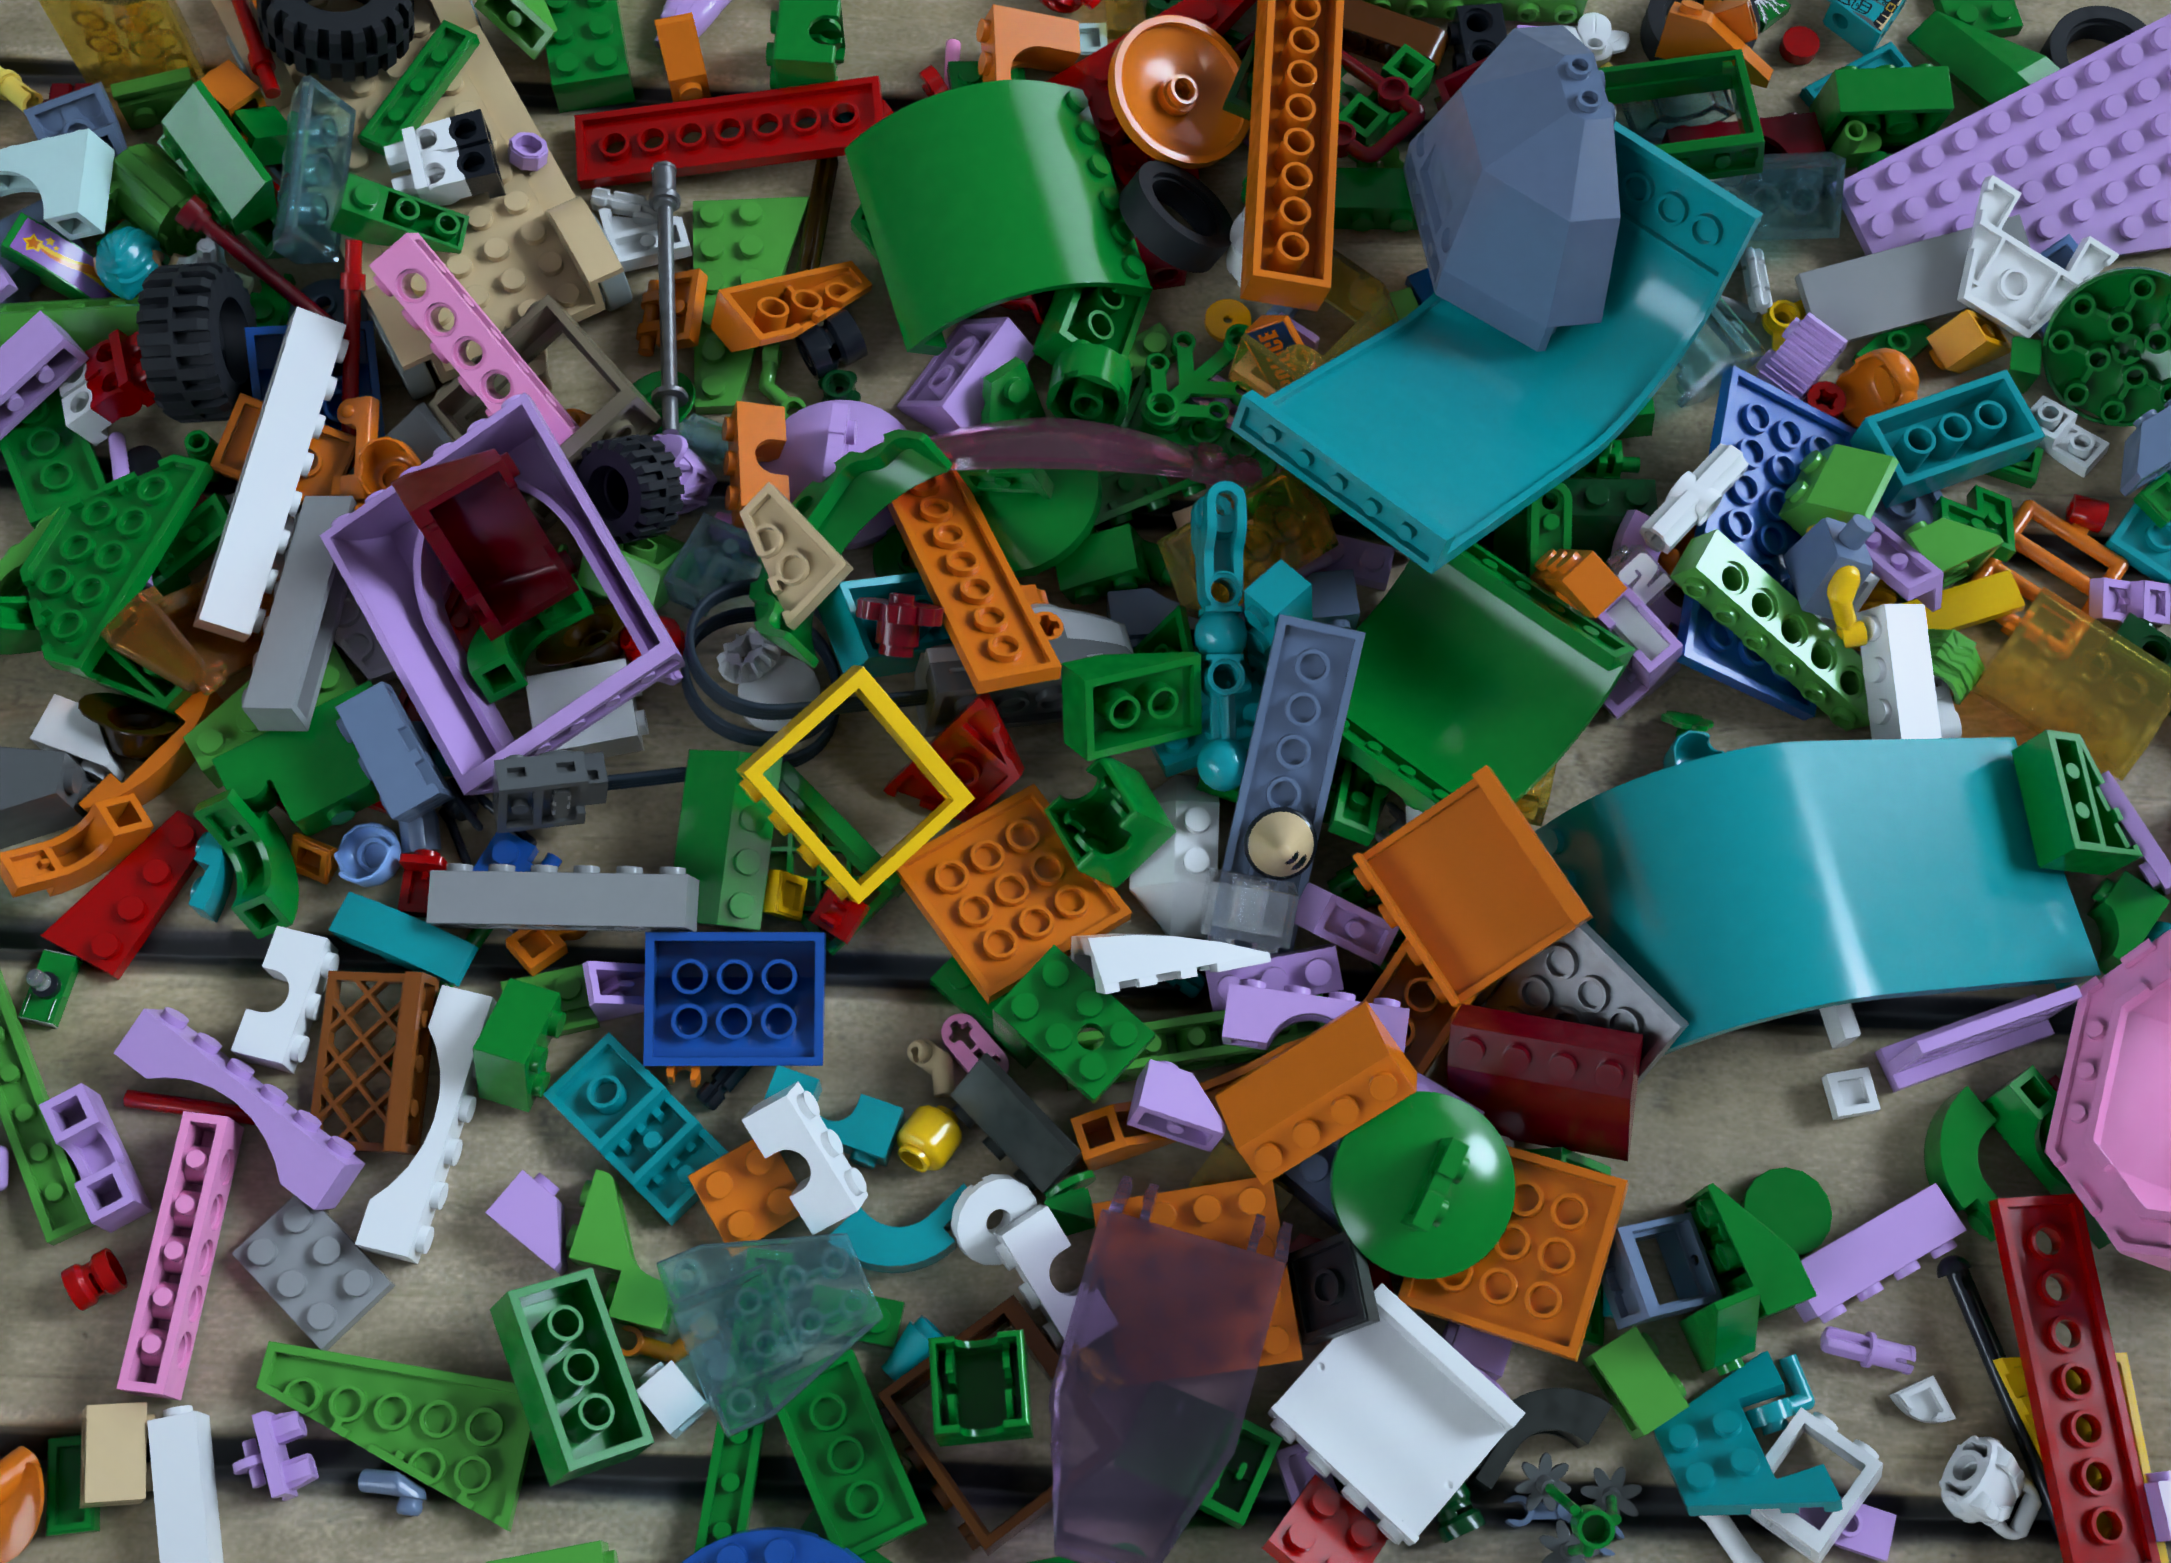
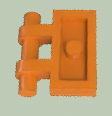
M700 268L675 273L677 350L698 346L708 276ZM655 279L648 282L647 292H644L642 295L641 308L644 310L643 321L638 325L636 339L639 341L638 353L646 357L654 355L655 344L660 347L659 280Z

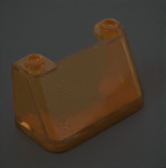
M208 573L200 582L164 597L155 586L139 592L103 629L100 635L114 651L191 694L201 691L207 696L220 688L227 681L226 679L253 667V657L256 652H259L264 635V621L258 634L252 632L245 642L193 627L209 576ZM274 588L271 594L264 593L259 608L266 610L265 618L271 612L274 601Z

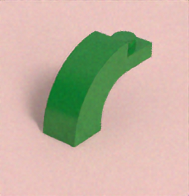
M233 788L198 803L192 814L222 846L235 870L237 894L231 910L257 939L274 933L277 926L286 928L293 925L299 902L298 877L289 846L271 815L266 809L255 814Z
M1966 1086L1944 1101L1930 1122L1924 1144L1925 1171L1929 1186L1936 1183L1955 1213L1964 1210L1968 1215L1967 1219L1971 1227L1978 1234L1987 1237L1990 1242L1996 1240L1989 1201L1997 1199L1998 1196L1988 1186L1981 1174L1978 1163V1148L1985 1132L1997 1120L1971 1089Z

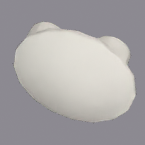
M780 656L776 665L761 678L738 685V697L764 704L813 701L820 695V684L814 671L803 661L790 656ZM743 716L748 724L764 731H779L792 720H761Z

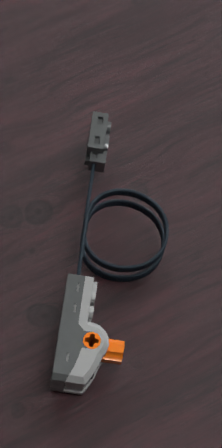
M752 578L720 586L708 593L695 606L687 624L685 648L682 656L685 666L681 668L683 676L681 684L689 706L708 728L731 741L761 747L778 731L746 729L720 718L701 700L690 676L691 672L699 687L714 702L731 712L749 718L761 720L793 719L812 702L764 704L742 699L729 693L714 682L706 673L697 657L695 648L712 632L733 624L756 622L755 607L749 606L718 613L697 627L701 618L717 604L735 597L749 595L750 584L758 580V578ZM1036 584L1020 585L1060 663L1101 654H1134L1125 624L1092 613L1059 608L1049 604L1045 590L1037 589ZM816 608L814 611V615L823 624L819 611ZM812 626L814 649L825 664L832 684L843 674L841 666L839 670L836 658L826 640ZM953 643L926 648L925 653L920 654L914 674L916 684L913 691L887 693L898 708L916 707L923 737L938 735L979 695L976 693ZM1061 676L1060 679L988 692L1006 728L1063 722ZM857 696L848 697L799 742L815 736L826 728L824 732L806 748L783 755L782 764L787 760L795 768L813 759L832 738L840 714L869 711V709ZM555 750L539 754L538 756L528 757L517 754L510 755L504 759L494 760L492 804L497 834L585 824V805L606 803L607 791L684 782L686 767L607 775L603 752L584 754V751L573 752L571 750Z

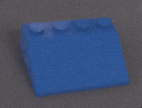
M645 932L643 1066H823L826 934L824 932Z

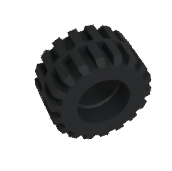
M639 434L596 441L591 443L592 447H587L582 451L583 459L577 460L575 464L577 477L617 545L658 537V535L670 531V526L677 523L679 519L677 512L682 511L684 502L681 500V494H685V490L679 478L682 476L680 467L676 468L674 465L676 458L672 452H665V445L661 441H653V437L649 435L639 436Z

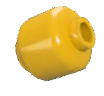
M930 1105L917 1107L896 1135L899 1147L898 1155L901 1160L910 1168L921 1173L927 1170L937 1171L942 1169L962 1143V1131L957 1124L958 1118L956 1114L942 1105L937 1107Z

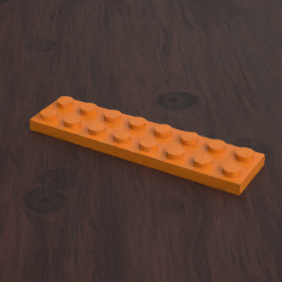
M950 449L941 450L953 464L949 471L908 490L888 504L887 508L933 604L944 607L943 624L976 693L982 694L1060 679L1062 665L972 491L957 472L958 464Z

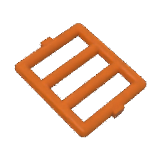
M2033 500L2024 501L2013 516L2016 551L2088 597L2091 578L2021 534L2031 519L2108 567L2103 577L2121 580L2129 568V563L2125 558L2088 536V528L2081 527L2076 523L2071 525ZM1990 557L1974 572L1968 582L2009 570L2010 568L2002 564L2001 560ZM2010 569L2021 596L2069 627L2058 642L2013 613L1994 619V621L2002 625L2000 631L2013 640L2019 636L2058 662L2066 661L2094 621L2089 619V598L2081 610L2077 612Z

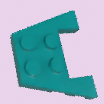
M1768 1351L1754 1357L1745 1366L1737 1369L1689 1403L1688 1408L1654 1430L1657 1444L1689 1516L1751 1514V1509H1780L1781 1513H1800L1799 1508L1824 1507V1512L1843 1510L1842 1500L1824 1464L1776 1479L1742 1409L1786 1394L1784 1383Z

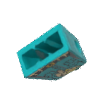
M1827 0L1831 4L1822 21L1827 28L1863 55H1866L1875 50L1907 0Z

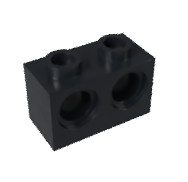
M1501 3L1456 7L1453 22H1448L1447 34L1450 39L1449 46L1453 45L1455 52L1452 58L1453 73L1488 57L1506 38L1507 31Z

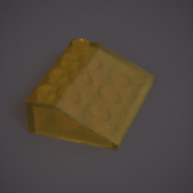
M38 0L86 83L95 84L101 81L106 93L112 94L110 84L189 67L191 75L195 78L196 82L207 73L203 54L176 0Z
M2042 587L1986 664L1985 670L1971 691L2037 734L2046 729L2080 734L2100 773L2102 774L2109 770L2116 782L2123 781L2146 750L2171 710V667L2046 587Z

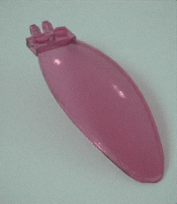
M1060 417L1009 419L962 427L928 436L952 462L953 465L949 471L1006 468L1098 470L1189 478L1192 481L1214 485L1220 481H1230L1241 487L1247 486L1248 488L1258 487V484L1263 480L1262 468H1259V462L1256 458L1253 459L1252 456L1247 457V455L1239 453L1229 459L1227 453H1223L1222 447L1212 443L1200 442L1199 447L1189 444L1185 447L1142 431L1089 420Z

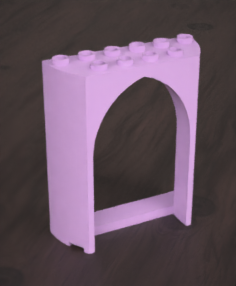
M525 392L505 400L499 411L489 418L480 419L472 423L467 428L466 434L454 442L439 446L433 452V457L420 466L408 468L400 474L399 478L407 473L493 448L496 449L499 455L507 451L521 473L514 478L519 491L531 494L543 502L567 526L639 649L640 657L515 740L495 703H489L469 673L467 654L451 626L445 609L441 588V562L412 519L394 487L391 485L387 489L372 493L365 499L364 505L352 513L339 516L332 522L331 528L319 535L464 795L493 793L494 760L504 759L510 755L519 754L528 757L554 751L654 683L661 682L671 686L676 685L683 678L679 668L685 666L682 655L532 398Z

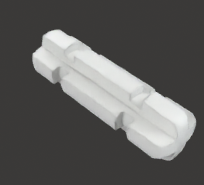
M596 187L592 191L590 203L593 210L599 211L598 209L608 208L612 209V214L632 217L634 212L649 213L657 216V212L650 208L649 200H646L644 195L617 190L614 191V194H611L610 189Z
M1751 246L1745 249V253L1740 258L1749 310L1752 313L1760 312V314H1765L1768 312V308L1773 305L1764 253L1760 248L1753 249Z

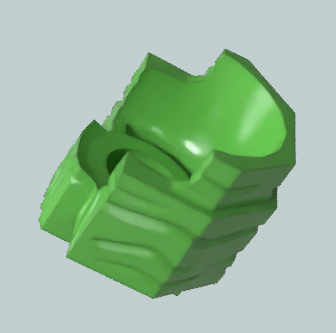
M1928 629L1933 675L1948 684L1953 692L1952 700L1955 704L1960 705L1985 670L1975 648L1977 643L1955 629Z

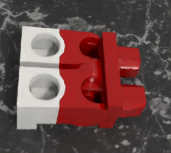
M119 329L108 335L109 339L85 351L89 359L59 386L60 396L63 397L61 402L66 427L95 446L108 438V426L122 417L136 414L141 409L142 404L150 407L156 403L154 401L155 395L149 390L146 383V372L142 370L140 358H142L141 349L138 347L137 342L139 330L131 336H127Z

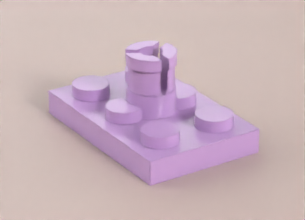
M2110 771L2102 773L2101 775L2105 783L2099 787L2110 808H2119L2124 820L2118 822L2129 845L2137 844L2143 855L2141 859L2144 863L2139 865V871L2152 889L2156 890L2161 887L2165 895L2170 894L2171 863Z

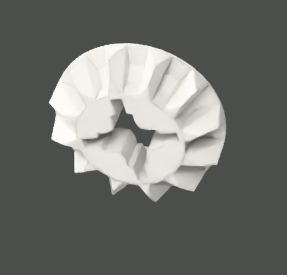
M751 627L746 634L742 636L736 634L734 641L724 643V652L720 653L716 658L719 663L718 670L725 680L735 684H743L755 681L767 674L778 662L781 648L764 638Z

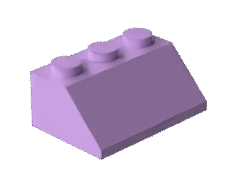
M1009 317L974 318L960 321L945 341L947 348L939 356L932 358L896 407L902 413L947 439L971 440L983 430L981 427V411L985 403L982 397L983 378L1014 357L1024 361L1028 369V362L1035 354L1032 352L1033 345Z

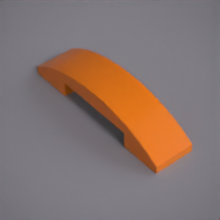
M205 682L174 711L184 724L123 783L109 773L78 804L88 813L94 802L134 793L142 806L156 798L176 782L196 760L183 737L224 701L212 686Z

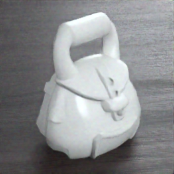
M1973 1435L1961 1445L1958 1444L1946 1465L1942 1479L1939 1481L1942 1500L1954 1517L1972 1524L1982 1522L1990 1526L2002 1537L2010 1540L2027 1537L2042 1505L2038 1490L2031 1481L2025 1478V1474L2020 1469L2013 1454L2007 1451L2006 1447H2003L2000 1440L1992 1437H1977ZM2024 1491L2025 1494L2008 1526L2005 1520L2009 1519L2017 1498Z

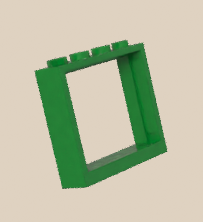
M1742 49L1598 68V70L1604 72L1605 93L1608 102H1612L1613 105L1730 89L1741 134L1658 144L1655 146L1709 180L1763 173L1765 140ZM1730 60H1735V66H1733Z

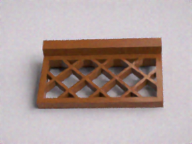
M329 971L310 1112L321 1121L320 1129L323 1130L324 1121L336 1112L347 1126L338 1137L347 1141L354 1135L358 1141L348 1142L354 1146L356 1151L396 1153L401 1155H416L418 1153L421 1143L433 1043L428 1025L438 998L439 978L423 972L405 971V974ZM342 982H355L364 995L346 1009L339 1000ZM366 983L376 984L373 987L369 988ZM389 984H402L400 1001L387 1011L376 996ZM371 1002L382 1018L364 1032L353 1017ZM347 1023L358 1039L341 1054L334 1045L335 1033ZM389 1025L396 1034L395 1045L382 1055L371 1039ZM365 1046L376 1062L359 1077L347 1061ZM341 1067L353 1083L335 1098L328 1089L329 1077ZM383 1069L390 1077L389 1090L377 1100L365 1084ZM359 1090L371 1107L353 1121L342 1105ZM376 1114L385 1123L383 1143L369 1142L360 1130Z

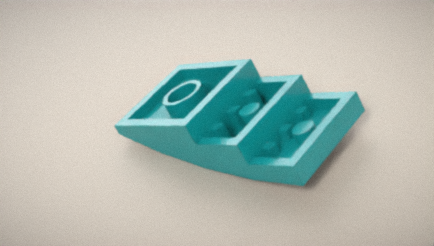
M610 1032L543 1093L553 1106L671 1226L699 1200L687 1176L728 1153L701 1123L670 1094L667 1088Z

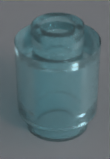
M694 413L679 424V435L687 440L689 449L705 461L716 465L721 462L724 463L725 453L729 451L728 441L722 440V423Z

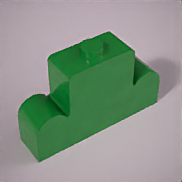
M369 680L315 707L309 731H267L211 759L225 789L233 788L255 814L265 809L269 812L276 806L280 797L290 819L306 836H312L332 825L344 824L350 821L355 816V813L380 801V795L373 781L367 778L359 765L358 758L360 755L354 743L346 741L336 724V720L340 719V716L335 707L374 686L372 681Z

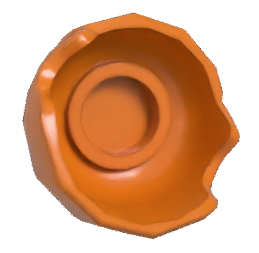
M388 436L370 440L357 454L360 462V471L357 479L362 488L366 490V493L371 495L376 491L387 489L392 485L391 482L399 478L402 472L408 468L420 466L422 463L412 448L406 443Z

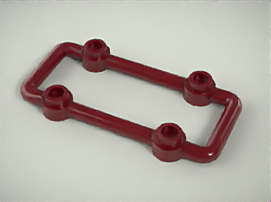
M1256 29L1233 47L1241 61L1247 53ZM1342 50L1341 65L1348 73L1378 93L1377 100L1382 109L1388 113H1397L1404 110L1409 114L1371 147H1366L1356 140V129L1352 124L1339 121L1337 158H1344L1350 154L1363 163H1373L1385 156L1421 125L1425 119L1426 112L1424 106L1409 95V86L1404 79L1395 76L1383 78Z

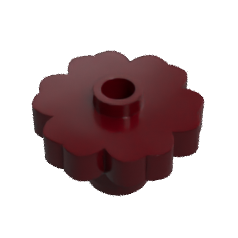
M889 593L888 599L859 597L857 599L856 617L877 621L875 642L879 643L878 654L912 658L914 647L919 646L921 626L940 627L943 625L944 607L915 602L914 595Z

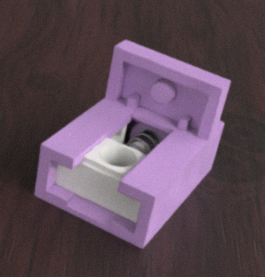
M1626 583L1624 585L1628 589L1597 618H1593L1594 622L1636 649L1615 687L1603 703V706L1616 720L1646 695L1650 696L1680 670L1681 663L1676 661L1683 651V644Z

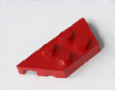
M989 693L979 694L929 742L931 747L975 797L971 803L953 818L961 822H965L983 812L1015 783L1025 770ZM912 760L883 789L887 795L895 797L900 792L920 799L919 806L934 811L945 801L943 796Z

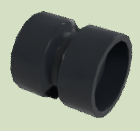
M842 309L824 319L823 326L815 325L794 338L805 365L816 380L823 378L832 370H837L840 362L849 365L868 355L861 331L846 309Z

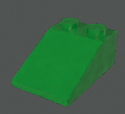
M1200 653L1101 654L1061 663L1064 743L1086 761L1202 734Z

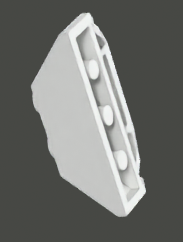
M1175 775L1152 793L1172 823L1176 833L1130 875L1129 891L1148 914L1162 927L1161 929L1167 936L1205 940L1217 892L1219 797L1196 790L1199 776Z

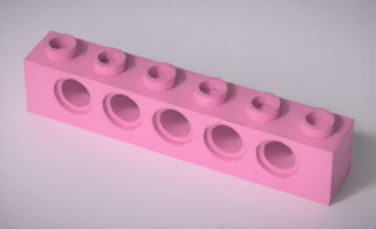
M419 233L404 234L368 265L376 274L373 277L376 285L387 296L392 297L394 295L404 307L401 312L406 321L416 330L422 329L432 341L430 348L443 363L447 364L450 362L460 374L457 379L463 389L473 397L477 395L487 406L485 413L488 418L501 409V405L505 400L525 392L536 404L559 446L580 428ZM416 273L421 275L426 282V291L421 297L414 294L411 289V279ZM443 307L448 308L454 315V325L450 330L444 329L439 323L438 315ZM470 341H475L482 349V359L478 364L472 362L467 357L466 347ZM497 374L504 375L510 383V392L506 397L498 394L494 388L493 383Z
M183 1111L116 1388L118 1390L138 1396L180 1401L182 1399L244 1132V1127L228 1116Z

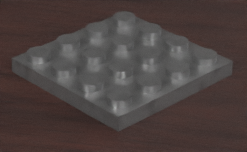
M1584 923L1484 989L1472 1004L1485 1008L1643 1034L1638 1085L1689 1025L1587 923Z

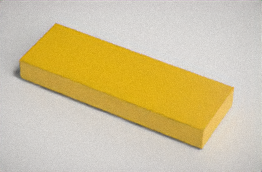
M2005 570L1942 590L1940 609L1932 612L1925 606L1927 628L1955 629L1959 631L2023 611L2026 605L2011 570ZM1914 599V600H1911V601H1908V602H1904V603H1901V604H1922V603H1921L1918 599Z

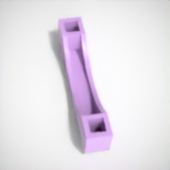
M165 1007L164 1010L143 1009L114 1051V1054L146 1079L191 1080L211 1087L233 1100L251 1117L264 1136L274 1158L280 1184L313 1210L336 1208L366 1164L354 1155L356 1151L354 1146L338 1136L331 1137L320 1129L322 1123L317 1117L304 1110L297 1111L286 1102L288 1096L282 1090L271 1084H262L253 1077L255 1071L251 1066L239 1059L227 1057L220 1051L222 1045L216 1039L205 1033H196L187 1026L189 1019L179 1011L170 1007Z

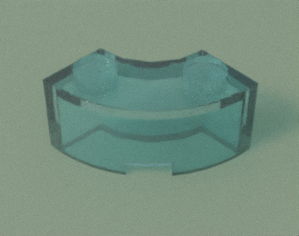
M1727 90L1621 104L1629 129L1645 140H1663L1667 129L1680 125H1687L1689 127L1707 125L1715 121H1724L1735 114Z

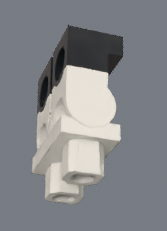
M481 109L428 123L416 130L413 126L401 129L404 141L383 147L392 174L411 169L412 174L391 180L395 190L441 206L451 205L461 198L488 193L490 199L506 195L491 133Z

